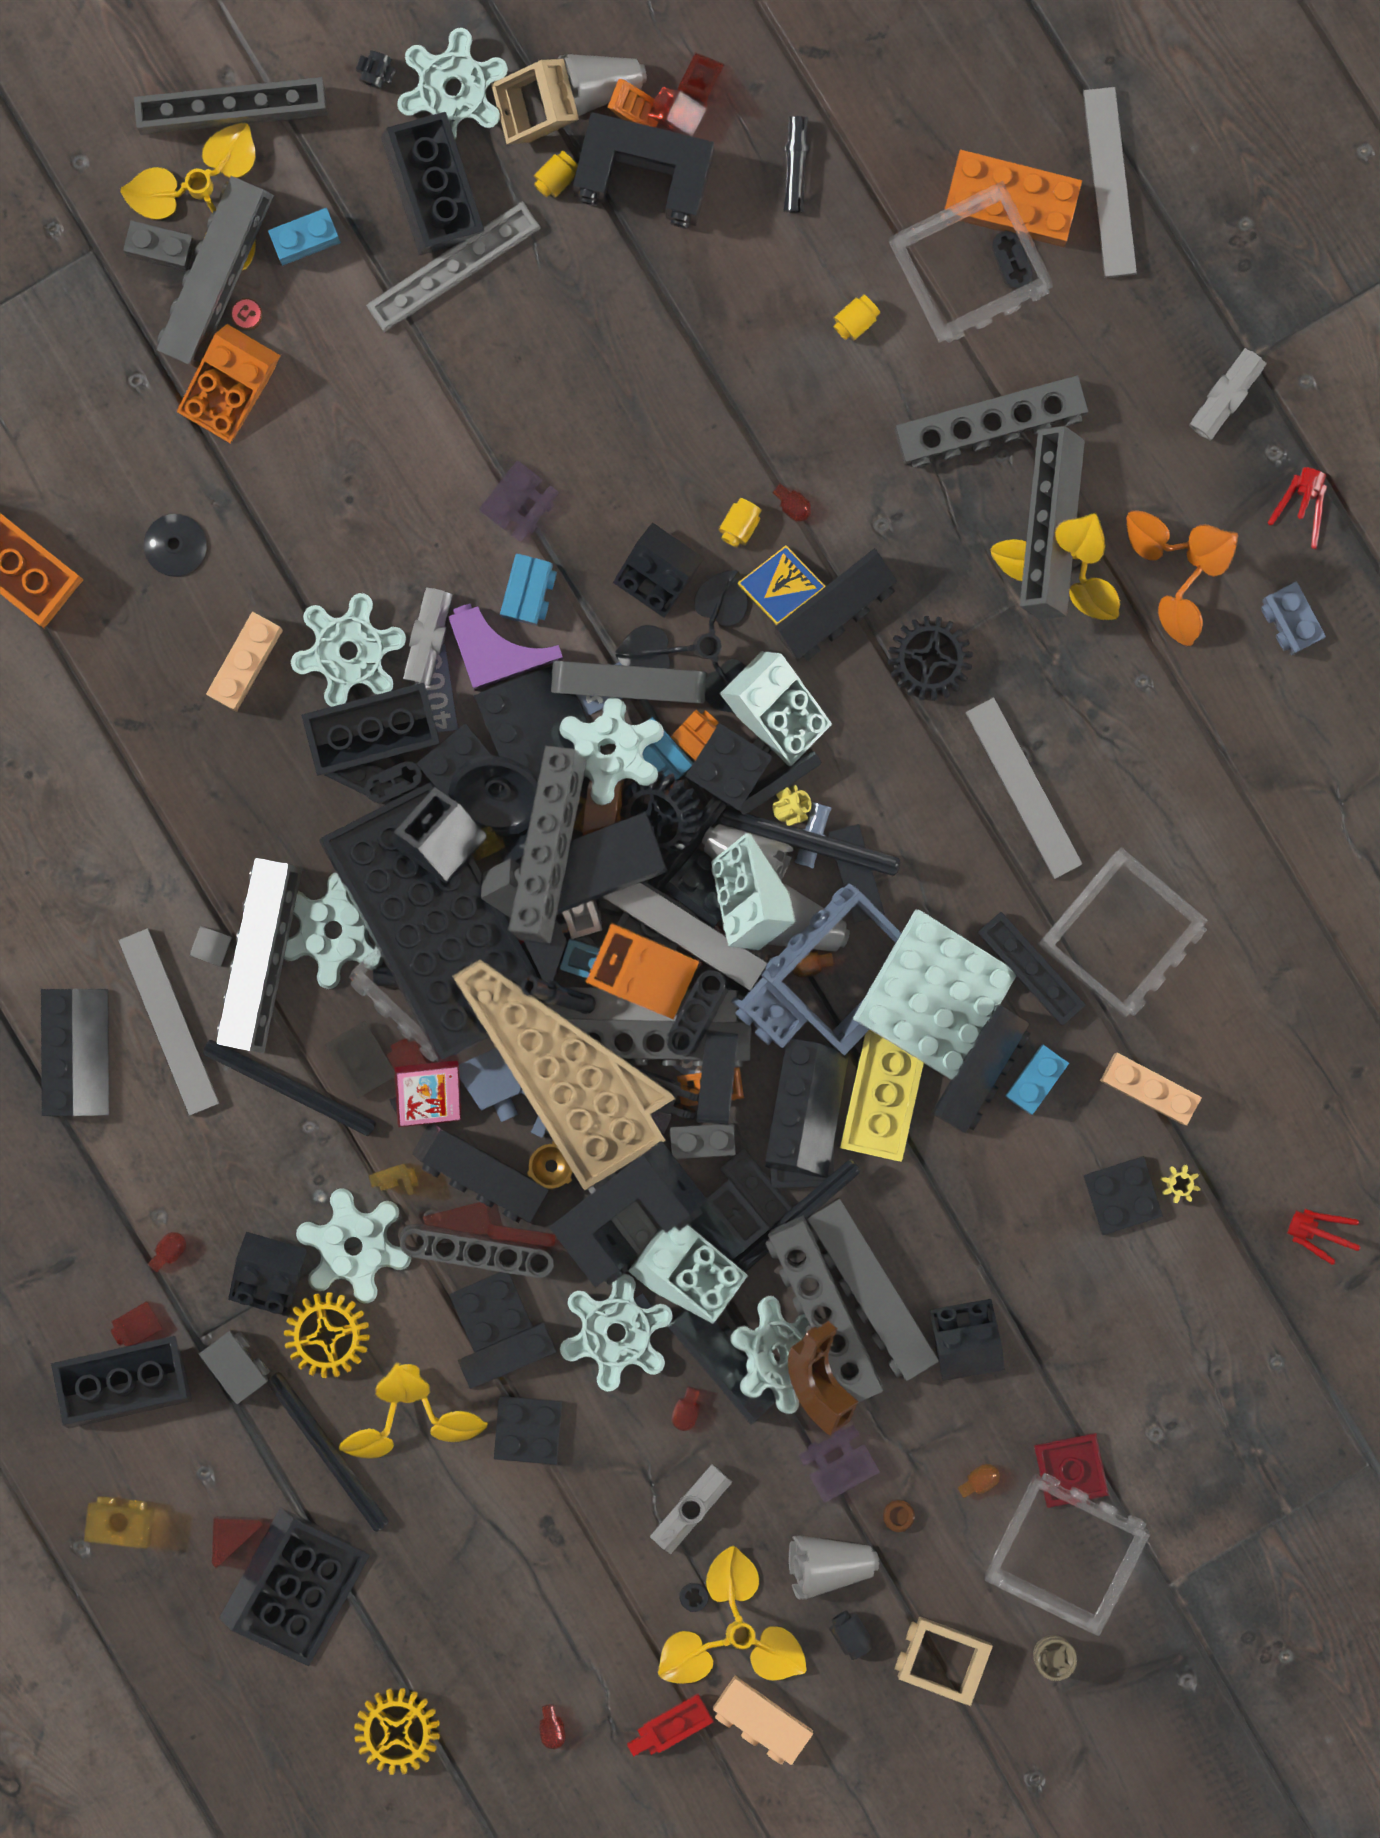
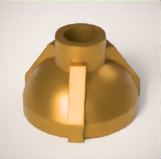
M552 1142V1144L539 1147L532 1154L527 1173L529 1177H532L541 1186L557 1188L565 1183H570L573 1171L556 1143ZM548 1160L556 1161L558 1165L556 1171L549 1172L546 1170L545 1164Z

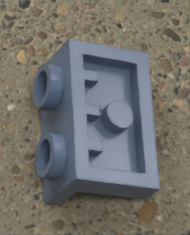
M1297 581L1262 599L1264 606L1261 607L1263 615L1269 624L1274 622L1279 631L1276 634V638L1283 651L1289 650L1290 654L1293 655L1326 637Z
M762 978L742 1001L736 997L731 1000V1003L738 1008L735 1014L748 1026L753 1023L758 1028L755 1034L767 1045L774 1042L783 1048L807 1021L765 978Z

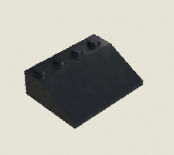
M553 665L474 695L499 757L521 763L531 770L538 780L545 746L575 749L574 743L564 738L560 733V724L563 719L573 716L583 723H588L576 694L551 692ZM583 777L581 790L588 788L590 781L588 777Z
M280 1507L219 1619L231 1631L309 1666L370 1555L307 1519Z

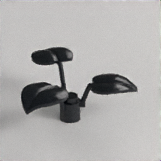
M731 570L719 573L704 582L697 591L695 610L700 616L710 619L708 622L709 632L696 637L693 645L667 648L668 638L664 631L653 625H643L631 631L615 651V656L620 664L669 669V653L694 651L701 659H711L716 670L707 674L706 701L715 709L734 713L720 693L743 671L746 665L739 660L729 659L721 667L719 666L718 655L722 644L715 635L714 623L716 621L722 626H731L738 623L746 613L748 605L747 594L738 585V582L741 580L739 571Z

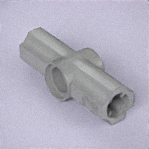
M1245 348L1226 375L1223 374L1207 396L1208 400L1196 413L1189 426L1200 436L1211 441L1230 414L1233 415L1249 393L1247 390L1258 378L1267 363L1253 351Z
M426 587L419 618L415 620L409 647L411 649L403 680L416 684L424 682L426 686H430L437 655L441 653L447 630L445 624L453 594Z
M711 1464L690 1490L680 1498L678 1504L650 1537L661 1548L671 1554L695 1525L703 1519L707 1511L731 1485L732 1480ZM687 1501L697 1502L700 1505L699 1514L695 1517L684 1515L682 1511L684 1503Z

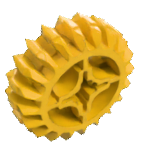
M332 1292L326 1294V1302H322L319 1293L314 1294V1305L305 1298L302 1300L306 1308L305 1311L297 1306L293 1308V1312L299 1316L298 1320L291 1317L287 1318L286 1322L295 1326L294 1330L288 1329L284 1331L285 1336H294V1341L285 1343V1347L292 1348L295 1346L297 1349L296 1352L290 1355L291 1360L299 1356L304 1359L299 1363V1369H303L307 1363L312 1365L309 1375H315L319 1367L322 1368V1378H327L328 1368H332L333 1375L339 1377L340 1365L343 1366L346 1372H350L352 1368L348 1362L349 1359L356 1364L361 1362L360 1357L355 1354L356 1350L361 1353L367 1352V1347L360 1345L359 1342L360 1340L368 1341L370 1339V1335L360 1334V1329L369 1327V1323L363 1322L358 1324L357 1319L362 1317L364 1312L361 1310L353 1315L351 1310L355 1307L356 1303L351 1301L347 1307H344L342 1305L345 1300L344 1295H340L337 1303L332 1302ZM325 1309H332L341 1313L350 1324L343 1326L333 1325ZM316 1311L318 1318L317 1330L313 1334L301 1337L305 1320L311 1313ZM324 1324L325 1327L327 1326L328 1331H343L336 1334L335 1338H331L333 1343L330 1346L325 1339H311L323 1332L321 1328ZM353 1333V1340L349 1351L342 1358L338 1359L337 1340L342 1336ZM312 1344L322 1346L328 1361L314 1358L307 1352L304 1346Z
M392 1688L387 1689L386 1700H384L380 1692L376 1693L375 1700L378 1704L375 1705L372 1701L367 1700L365 1706L370 1713L360 1710L358 1717L365 1720V1723L358 1722L354 1726L356 1730L364 1731V1734L355 1736V1742H366V1745L359 1749V1753L365 1754L370 1750L372 1754L366 1762L371 1764L376 1758L379 1759L378 1771L383 1770L385 1763L390 1764L389 1774L392 1775L396 1771V1765H400L402 1774H407L408 1772L407 1763H411L412 1767L418 1770L420 1768L417 1760L418 1757L424 1762H428L430 1759L424 1750L436 1751L437 1746L429 1742V1739L438 1740L440 1738V1733L431 1731L432 1728L440 1725L439 1720L429 1721L428 1719L435 1714V1709L431 1708L426 1712L423 1710L428 1703L426 1698L422 1699L419 1704L415 1703L414 1701L418 1694L416 1691L411 1693L410 1699L404 1698L405 1688H400L398 1697H394ZM391 1706H402L410 1709V1711L403 1717L394 1718L389 1713L386 1714L383 1709ZM374 1717L380 1721V1725L385 1730V1737L378 1745L375 1744L371 1732ZM417 1717L423 1726V1740L420 1745L414 1740L415 1738L409 1730L410 1725ZM408 1720L402 1732L406 1734L405 1737L397 1735L389 1742H386L393 1730L389 1726L398 1727ZM399 1744L406 1749H410L412 1753L404 1756H392L385 1753V1751L392 1745Z

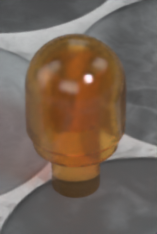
M811 950L794 967L792 973L797 977L817 975V973L822 972L821 968L835 965L833 954L819 955L818 951L813 952Z
M983 1464L971 1471L967 1476L969 1481L957 1487L963 1498L975 1491L978 1495L984 1494L998 1484L1000 1479L999 1471L992 1464Z

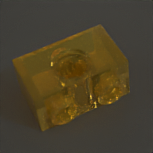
M97 1496V1501L88 1503L84 1541L147 1549L151 1544L155 1508L147 1507L148 1502L129 1500L128 1505L116 1504V1498ZM115 1513H122L127 1517L128 1525L126 1529L119 1530L113 1526L112 1517Z

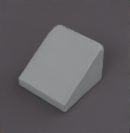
M200 926L190 956L221 967L232 937Z

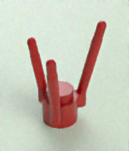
M1303 467L1300 476L1294 475L1291 486L1268 520V524H1274L1297 488H1299L1297 493L1303 496L1298 512L1299 519H1303L1310 499H1315L1317 495L1311 543L1312 549H1316L1320 532L1323 500L1327 486L1324 485L1326 474L1313 468Z
M1304 1209L1303 1213L1295 1211L1287 1234L1294 1236L1293 1242L1303 1245L1329 1264L1334 1265L1335 1260L1306 1238L1312 1240L1314 1235H1317L1355 1251L1360 1250L1361 1247L1359 1245L1318 1229L1319 1222L1314 1221L1315 1219L1358 1225L1359 1220L1316 1213L1308 1209Z

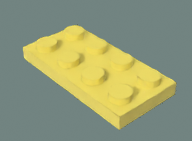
M870 1029L864 1036L840 1148L902 1162L924 1063Z

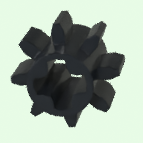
M372 50L368 58L361 55L356 66V72L361 74L359 81L377 89H381L384 82L391 84L396 72L395 67L390 66L392 58Z

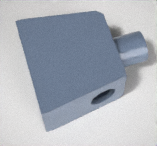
M497 1048L459 1064V1078L481 1110L494 1105L501 1122L518 1115L511 1097L521 1093L522 1088Z

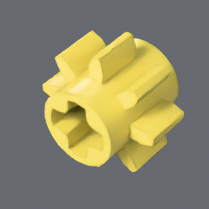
M794 785L776 794L778 799L773 802L772 809L779 821H786L788 826H792L808 820L806 813L811 810L812 803L805 791H798L797 786Z
M1183 1165L1181 1172H1177L1173 1166L1169 1167L1172 1175L1169 1178H1161L1168 1186L1162 1192L1163 1195L1174 1194V1203L1179 1202L1180 1196H1184L1188 1202H1191L1192 1197L1190 1193L1192 1190L1200 1191L1201 1189L1198 1186H1194L1193 1181L1199 1175L1197 1173L1187 1174L1188 1165ZM1177 1176L1181 1179L1187 1178L1188 1183L1184 1185L1186 1189L1184 1192L1179 1189L1174 1190L1173 1188L1177 1183L1175 1179Z

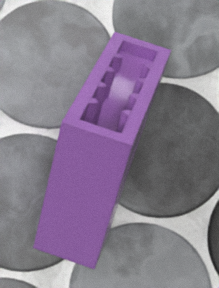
M471 604L453 609L454 615L449 616L474 690L552 664L553 661L563 660L559 645L548 648H527L505 640L488 625L478 606L472 608Z

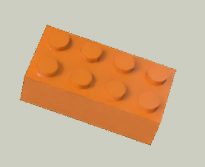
M960 149L943 217L1001 232L1011 231L1017 236L1064 247L1068 239L1082 180Z
M0 513V594L38 625L45 628L83 579Z

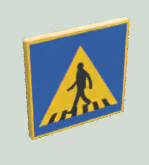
M784 546L738 582L742 590L776 625L826 587L787 546Z

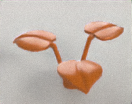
M1131 511L1127 515L1128 535L1132 547L1141 557L1155 561L1163 556L1164 550L1169 552L1187 548L1188 561L1192 565L1197 566L1196 570L1176 593V598L1169 595L1164 596L1158 608L1159 619L1166 632L1177 642L1185 646H1192L1202 631L1203 620L1197 606L1188 599H1182V596L1202 571L1211 576H1218L1227 570L1235 553L1238 534L1223 531L1210 525H1199L1191 531L1189 541L1169 545L1167 542L1170 538V532L1159 518L1143 511Z

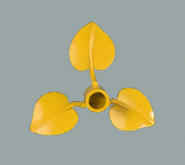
M247 123L234 124L215 133L206 142L202 153L204 163L215 169L212 171L210 169L205 171L203 169H193L189 171L185 177V182L181 184V188L176 191L177 181L174 175L167 169L154 167L139 173L132 181L120 189L122 196L133 210L153 220H162L173 215L177 207L175 198L181 197L186 190L195 199H204L211 212L216 211L217 209L210 198L213 192V182L210 177L217 176L221 171L227 178L231 176L239 178L246 175L255 163L256 151L249 125ZM256 239L242 270H245L252 262L255 254Z
M1091 514L1083 518L1070 519L1060 523L1055 531L1057 543L1063 550L1071 552L1073 559H1080L1082 561L1079 574L1080 583L1072 584L1069 589L1071 601L1078 610L1092 618L1100 620L1118 618L1120 599L1115 588L1103 579L1090 578L1087 580L1085 576L1087 564L1099 561L1105 549L1103 531L1097 515ZM1011 539L994 544L990 551L1000 568L1010 577L1022 581L1026 541Z
M396 1363L391 1372L376 1387L377 1397L386 1402H391L385 1429L381 1433L374 1429L355 1432L340 1444L339 1450L359 1458H378L388 1454L394 1446L393 1440L387 1437L390 1434L398 1402L411 1403L416 1400H422L431 1423L434 1424L430 1430L431 1435L446 1442H461L471 1439L487 1428L488 1422H484L480 1417L464 1411L449 1412L437 1418L427 1399L430 1387L420 1378V1369L412 1364L399 1365Z
M731 1546L722 1551L712 1562L706 1576V1587L711 1598L717 1602L729 1600V1605L735 1617V1621L726 1629V1638L702 1645L701 1638L693 1632L680 1631L673 1634L667 1639L662 1648L658 1668L660 1678L679 1684L701 1680L713 1667V1659L706 1650L730 1644L739 1649H746L752 1644L757 1646L751 1652L750 1661L754 1671L764 1679L781 1680L806 1672V1661L802 1648L789 1631L782 1627L770 1626L763 1630L759 1641L755 1639L754 1629L742 1621L735 1600L746 1601L755 1594L759 1585V1575L754 1564L736 1546Z

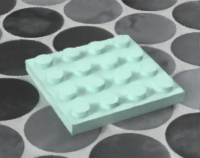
M915 909L853 1020L952 1080L958 1074V1069L969 1050L975 1045L974 1042L983 1026L994 1013L995 1005L1001 1004L1016 975L1008 965L924 912Z

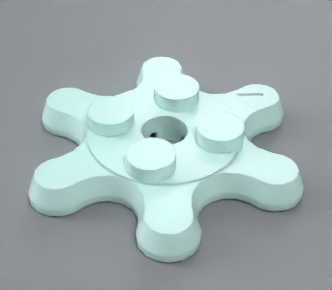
M456 28L450 33L448 48L441 55H432L420 45L411 46L407 50L405 55L406 62L418 72L419 84L414 90L405 92L399 97L398 108L400 112L408 116L420 111H428L432 115L446 112L454 138L457 135V126L464 118H474L485 128L494 127L500 120V113L494 105L488 102L486 90L491 83L507 75L508 66L503 59L498 57L491 58L485 62L475 61L470 54L472 43L470 32L464 28ZM454 78L459 79L462 83L460 92L456 96L448 95L445 89L447 82Z
M363 593L356 594L351 598L348 612L340 618L329 616L321 606L317 605L310 606L304 612V622L315 632L316 642L310 649L295 653L291 659V666L299 674L319 671L326 676L328 685L324 693V699L331 707L346 703L349 689L357 683L368 685L376 695L393 689V679L382 669L381 659L387 652L401 649L405 645L406 635L398 627H390L385 630L374 628L369 619L373 603L371 598ZM347 642L354 643L358 648L356 657L351 660H346L340 655L341 646Z
M611 697L605 701L603 715L598 717L593 723H583L578 718L568 716L560 724L561 735L572 741L575 749L587 760L584 776L592 781L591 798L593 802L599 805H606L613 800L615 785L622 779L631 778L640 785L648 786L653 784L658 777L656 767L643 759L642 753L646 746L661 740L664 734L663 726L655 720H648L639 725L627 724L625 722L626 705L624 701L617 697ZM615 744L616 749L612 754L603 755L600 753V746Z
M336 872L329 876L327 892L321 899L311 900L298 891L293 914L298 918L300 928L296 935L288 938L284 959L287 961H294L304 955L313 957L318 963L317 981L320 986L326 989H332L338 985L341 967L347 961H358L369 970H373V966L380 967L383 963L380 951L369 942L368 930ZM331 921H337L342 926V933L336 939H329L324 931L325 926Z
M344 1188L337 1189L330 1197V1204L333 1208V1218L326 1225L305 1222L298 1227L296 1232L300 1243L317 1248L321 1254L320 1264L309 1274V1285L316 1291H324L335 1280L346 1279L353 1286L355 1298L361 1303H370L377 1296V1287L374 1282L376 1272L382 1267L403 1270L411 1262V1257L406 1255L401 1247L392 1245L387 1239L388 1227L398 1219L399 1208L391 1201H384L373 1212L362 1213L356 1209L353 1195L349 1190ZM356 1237L361 1240L363 1248L358 1255H350L344 1249L348 1238Z
M623 1274L612 1283V1293L604 1301H596L584 1291H575L568 1299L569 1309L581 1318L583 1327L577 1336L567 1338L562 1342L560 1347L561 1355L568 1361H576L585 1356L595 1359L599 1365L597 1383L604 1391H613L619 1386L621 1371L629 1364L639 1365L646 1373L653 1375L660 1373L665 1365V1360L661 1353L652 1348L650 1337L656 1329L670 1324L672 1321V1311L664 1304H657L648 1309L639 1307L633 1298L636 1283L628 1274ZM613 1323H619L625 1328L626 1334L621 1341H612L607 1335L608 1327Z
M767 1296L758 1304L759 1327L754 1331L745 1326L739 1327L731 1336L733 1346L743 1350L749 1358L747 1361L749 1373L742 1379L740 1388L743 1394L753 1398L760 1396L763 1390L769 1387L775 1395L777 1408L786 1414H792L798 1409L799 1400L790 1380L788 1356L790 1348L804 1338L807 1333L806 1326L810 1324L805 1314L799 1315L793 1323L786 1322L782 1317L779 1301L773 1296ZM775 1348H777L780 1354L778 1364L774 1358V1353H771Z

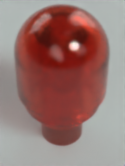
M781 483L772 491L782 501L779 505L782 508L781 510L792 520L801 522L810 516L812 511L811 504L799 491L792 490L789 492Z
M177 1232L166 1234L156 1245L154 1251L157 1254L148 1265L158 1272L166 1262L169 1265L172 1262L175 1263L186 1249L185 1238Z
M688 1386L685 1397L679 1398L678 1402H676L671 1417L672 1424L676 1429L688 1431L696 1424L700 1412V1405L696 1403L700 1392L699 1389Z
M547 1704L542 1706L544 1719L539 1721L540 1738L545 1747L558 1749L564 1744L566 1739L564 1722L561 1717L556 1716L554 1704Z

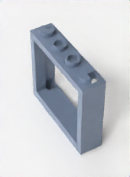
M850 883L839 889L833 895L832 901L823 910L813 915L810 924L801 933L794 935L790 939L788 947L779 956L772 958L766 965L765 971L761 974L843 1055L869 1031L868 1028L853 1020L863 1000L832 1031L782 980L855 904L896 944L901 933Z

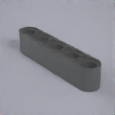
M553 661L551 692L705 703L707 672Z
M409 1224L400 1234V1247L410 1257L534 1278L548 1276L554 1267L553 1255L550 1249L541 1244L422 1224ZM416 1233L423 1238V1242L418 1247H411L406 1243V1237ZM442 1239H450L454 1243V1248L449 1252H441L436 1245ZM473 1244H480L485 1247L486 1251L483 1256L475 1258L468 1253L469 1247ZM505 1249H511L516 1252L517 1257L513 1262L505 1263L500 1260V1253ZM542 1254L547 1257L548 1262L542 1268L533 1267L530 1263L533 1256Z

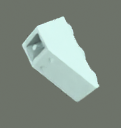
M761 651L720 693L736 716L788 766H792L832 725L781 653Z
M750 833L743 835L711 861L728 947L760 950L795 923L790 895Z
M689 1225L681 1231L674 1227L668 1233H665L660 1227L628 1270L651 1291L711 1323L716 1321L748 1276Z

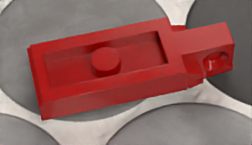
M699 1693L644 1723L642 1727L637 1729L640 1736L628 1742L627 1747L633 1757L646 1749L649 1750L651 1755L656 1752L660 1753L713 1723L714 1720Z

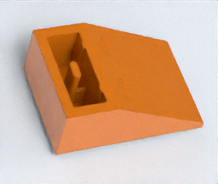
M226 324L215 333L176 412L231 443L266 386L281 355Z
M612 923L586 983L674 1020L699 961Z

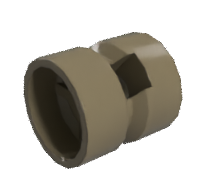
M1048 1635L1036 1643L1033 1650V1660L1037 1669L1045 1678L1052 1681H1061L1068 1678L1074 1672L1077 1665V1655L1072 1645L1065 1638L1059 1635Z

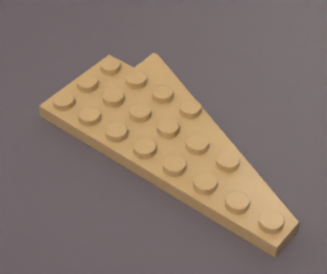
M482 960L475 962L453 976L584 1190L637 1159L658 1142L665 1141L650 1114L675 1099L670 1091L551 1008L541 1003L538 999L525 996L522 993L521 987Z

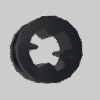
M689 1583L681 1589L679 1600L686 1610L697 1612L706 1606L708 1593L702 1585ZM692 1588L699 1589L698 1594L703 1597L700 1604L696 1602L697 1606H690L689 1600L685 1598L687 1591L692 1593Z

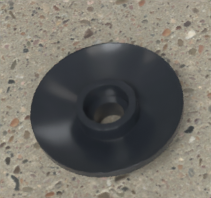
M168 514L158 518L151 524L145 534L144 552L148 562L155 570L167 576L178 577L193 572L202 563L206 554L207 542L202 528L192 518L182 514ZM173 538L178 539L180 542L179 547L175 550L170 549L168 546L169 541Z

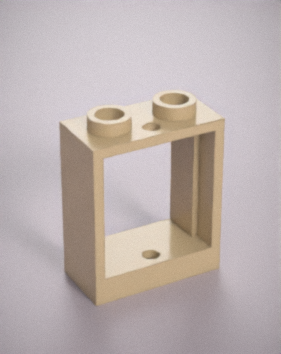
M564 59L540 60L491 84L500 113L506 144L530 143L579 120ZM537 80L547 121L531 128L521 87Z
M920 1616L918 1622H912L909 1627L906 1640L910 1641L907 1652L901 1651L896 1662L895 1670L899 1671L898 1678L971 1706L992 1650V1644ZM926 1630L975 1648L960 1691L910 1673Z

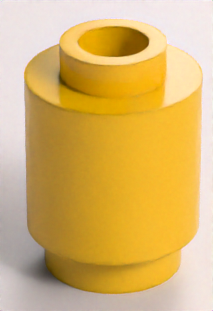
M561 151L558 155L554 154L534 174L537 180L534 186L545 197L551 194L556 198L575 179L578 164L564 151Z
M866 295L859 299L856 297L834 317L836 324L833 327L844 340L850 337L855 341L877 321L876 317L880 314V311Z
M740 498L737 504L733 503L719 528V531L723 534L721 539L734 547H738L739 544L746 545L760 521L759 515L762 510L752 502Z

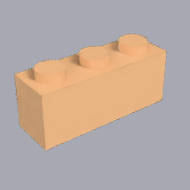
M252 611L206 695L237 712L283 631L281 627Z
M1114 1053L1100 1080L1182 1125H1188L1202 1098L1119 1053Z
M736 1675L713 1706V1710L717 1712L715 1718L729 1728L733 1724L743 1731L741 1736L754 1746L761 1743L769 1749L767 1755L781 1765L784 1761L792 1765L813 1735L811 1728Z

